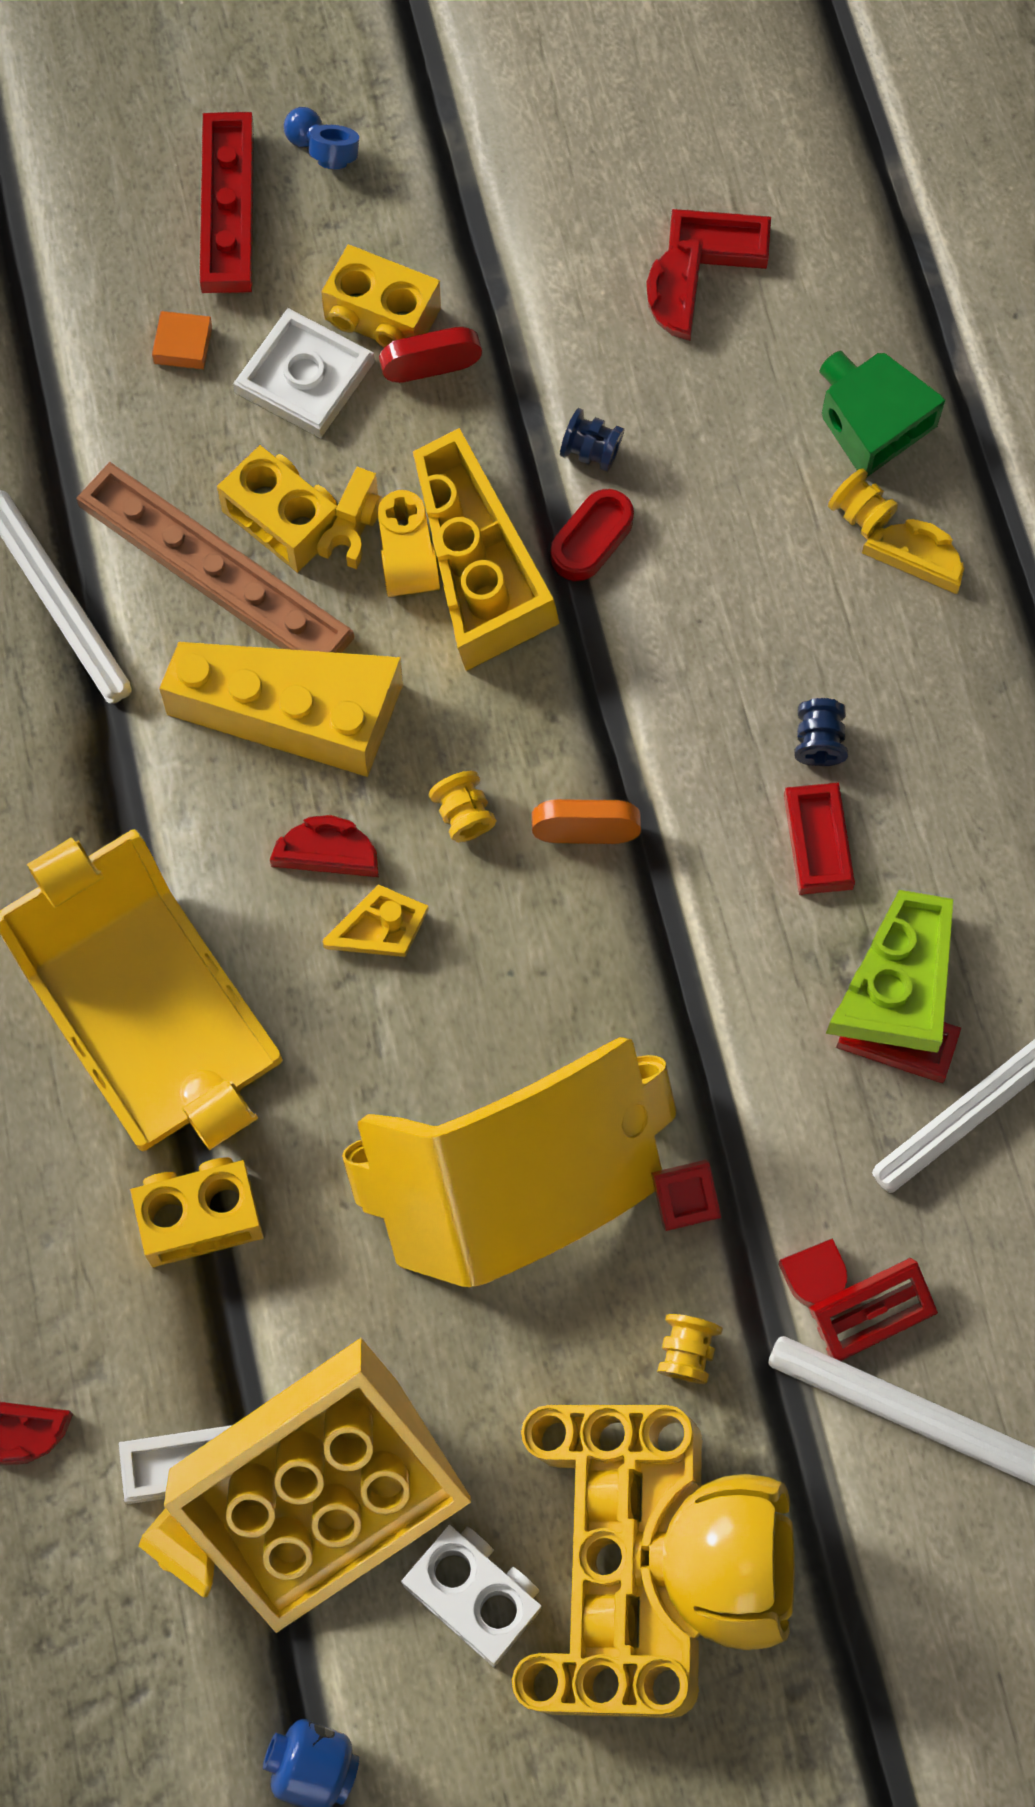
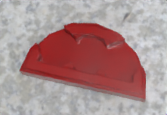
M703 238L682 240L677 243L676 247L666 251L659 260L656 259L646 281L648 307L657 324L672 336L691 341Z
M332 815L313 816L304 819V823L292 828L284 837L281 836L276 841L270 857L271 867L379 878L377 851L372 846L368 837L358 830L352 821Z
M0 1402V1464H28L48 1454L65 1436L73 1413L70 1410Z

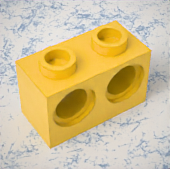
M349 244L346 246L321 291L325 320L343 332H357L372 338L384 348L393 341L428 333L441 310L440 280ZM356 293L364 294V295L358 296V297L350 296V295L356 294ZM401 311L410 312L409 314H406V315H397V314H395V313L401 312Z
M261 445L217 485L222 512L297 573L318 553L317 545L326 530L332 528L337 517L336 508L338 504L325 488L320 485L312 487L300 477L297 468L289 459L281 454L274 456ZM260 487L273 488L268 493H254ZM299 517H308L312 519L310 522L303 525H296L291 523L294 519Z
M229 1157L212 1159L202 1163L199 1166L198 1172L178 1177L175 1172H162L145 1178L143 1186L130 1189L144 1254L152 1268L264 1239L249 1173L244 1160L233 1162L232 1158ZM232 1190L239 1194V1201L232 1210L218 1213L210 1209V1202L218 1192ZM175 1204L183 1208L182 1216L175 1225L164 1228L154 1224L155 1214L161 1207Z

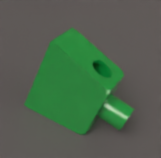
M837 351L829 356L820 367L819 373L831 384L824 398L821 412L823 420L856 470L863 468L868 473L867 477L938 427L945 399L886 353H877L857 367L843 351Z

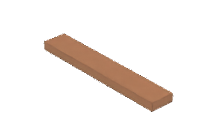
M109 462L76 498L81 509L281 649L342 653L354 640L352 629L113 463Z

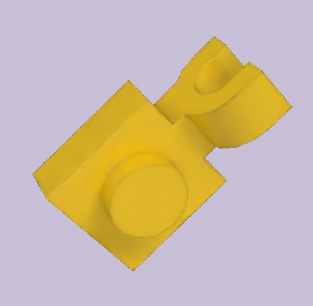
M356 467L336 508L337 517L332 528L326 530L318 542L319 556L328 559L334 547L346 545L350 547L346 555L347 566L357 570L363 555L360 536L366 524L373 526L376 522L378 506L383 499L382 496L378 495L376 473Z

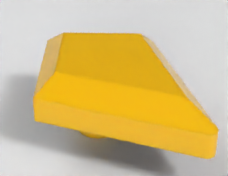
M378 884L323 939V947L328 950L406 957L429 910L428 905Z
M165 1508L142 1535L139 1547L154 1558L160 1568L173 1573L200 1596L206 1598L213 1585L215 1563Z

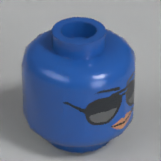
M301 1719L289 1728L285 1736L279 1733L274 1734L264 1758L263 1770L272 1773L270 1785L272 1793L277 1799L298 1807H332L334 1803L342 1805L347 1800L357 1775L359 1756L352 1753V1743L346 1734L307 1719Z

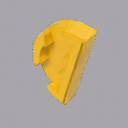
M908 519L904 524L890 525L885 529L879 528L875 530L864 544L862 554L954 594H958L964 565L961 563L959 553L952 545L953 539L951 536L934 524Z

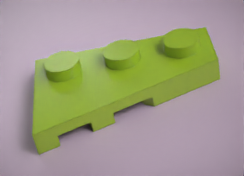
M904 890L898 891L841 1004L836 1009L826 1034L938 1053L943 1039L954 899Z

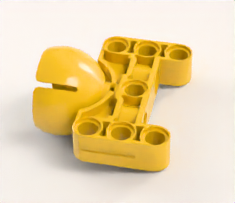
M546 1405L537 1407L528 1414L521 1430L523 1444L528 1452L549 1466L575 1468L570 1654L537 1653L528 1655L519 1662L513 1673L512 1687L517 1700L527 1709L551 1715L680 1717L693 1708L698 1698L699 1641L697 1638L699 1635L724 1647L742 1650L769 1648L787 1641L790 1633L788 1619L793 1613L795 1555L793 1524L787 1516L783 1515L788 1513L790 1508L788 1490L783 1482L766 1476L739 1474L724 1476L701 1486L703 1443L701 1431L688 1415L674 1406ZM563 1423L566 1429L564 1442L555 1450L545 1451L542 1443L544 1432L552 1424ZM613 1423L623 1424L625 1435L621 1445L614 1450L603 1451L600 1446V1436L603 1430ZM668 1424H682L684 1438L680 1446L672 1451H661L658 1445V1437L661 1430ZM642 1478V1517L640 1522V1481ZM609 1544H618L622 1554L621 1564L613 1573L601 1575L596 1563L599 1552ZM638 1600H640V1607H639V1647H637ZM551 1667L557 1674V1690L548 1700L540 1701L534 1692V1680L541 1670ZM611 1668L618 1677V1691L611 1700L600 1703L594 1695V1679L604 1669ZM673 1670L679 1678V1694L669 1704L661 1705L654 1697V1681L663 1671Z

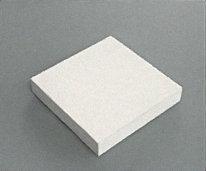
M287 308L233 383L234 391L245 399L322 438L374 364V352Z

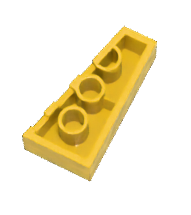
M460 428L413 451L457 648L465 670L468 671L560 624L555 602Z
M178 642L159 690L168 716L368 777L403 686L401 657Z

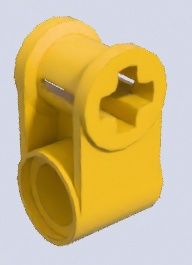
M408 490L390 492L381 500L378 506L380 537L383 549L381 550L387 596L395 597L440 590L433 543L430 542L426 511L422 500L415 493ZM407 520V525H398V521Z

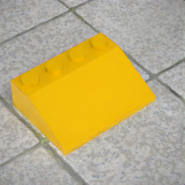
M359 1338L171 1467L168 1474L164 1507L277 1633L470 1504L471 1496L399 1382L365 1341Z

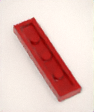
M252 112L203 113L200 287L202 293L252 292L254 122Z

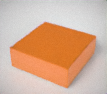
M161 311L152 351L154 364L204 370L212 331L211 317Z

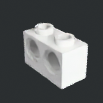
M449 1524L401 1582L407 1591L494 1668L541 1612L542 1606L534 1599L540 1590L516 1568L512 1567L505 1574L491 1562L488 1557L493 1553L494 1549L471 1528L467 1526L460 1534ZM452 1555L465 1559L471 1568L467 1581L461 1586L454 1588L442 1585L435 1575L439 1562L443 1558ZM497 1595L509 1598L514 1603L517 1612L514 1621L509 1626L501 1629L488 1626L481 1617V1608L485 1601Z

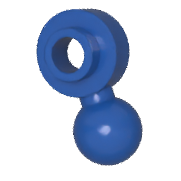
M308 107L295 108L286 116L284 120L286 138L297 147H309L310 156L318 160L320 166L328 169H343L347 166V163H351L358 158L359 135L356 131L339 125H322L320 116Z

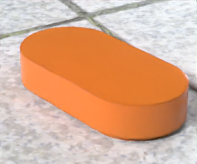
M549 800L533 809L532 833L537 839L549 843L620 844L634 840L640 835L641 814L636 806L621 800Z

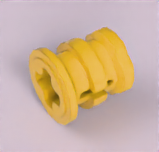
M862 468L854 472L840 485L831 497L828 507L832 511L841 508L845 512L843 518L852 526L855 523L862 527L861 534L866 539H869L875 530L883 528L898 509V503L893 499H884L882 497L884 491L876 483L870 486L866 482L868 473Z
M462 771L453 774L435 784L428 794L432 802L442 804L439 813L445 823L451 824L448 833L451 839L458 843L475 839L491 830L496 824L494 814L485 810L488 801L483 791L475 788L480 782V777L476 771Z
M666 1314L665 1321L672 1326L670 1336L664 1337L662 1349L667 1351L665 1361L659 1363L657 1373L687 1382L706 1384L709 1374L705 1371L706 1362L713 1361L715 1348L710 1346L713 1336L721 1335L723 1328L713 1322L692 1316Z

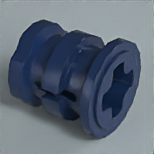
M577 408L565 431L560 449V457L566 458L570 453L579 455L580 462L589 465L591 461L600 463L601 470L608 472L620 448L625 429L620 426H616L614 429L605 427V421L597 417L593 421L584 418V410Z
M813 698L800 703L797 714L802 722L798 725L797 738L801 744L797 745L794 749L795 759L809 766H833L846 761L848 749L841 744L845 740V724L841 722L846 717L845 705L829 698Z

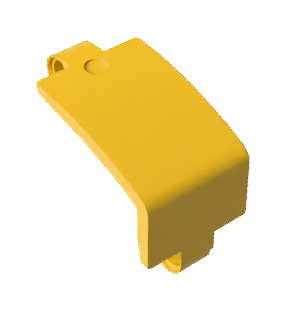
M135 829L130 830L90 856L86 854L79 840L75 842L71 837L28 863L27 867L35 879L38 888L0 910V935L28 982L140 1151H146L190 1123L206 1147L211 1150L258 1119L256 1113L254 1114L248 1107L239 1090L280 1065L283 1061L282 1056L172 895L139 832Z
M619 1037L527 1087L439 1126H431L400 1117L368 1114L357 1123L361 1140L349 1145L344 1150L342 1158L356 1204L362 1207L364 1213L384 1218L398 1266L462 1287H476L514 1272L581 1239L655 1192L651 1173L662 1170L655 1135L673 1121L677 1110L664 1059L653 1055L637 1057L632 1039Z

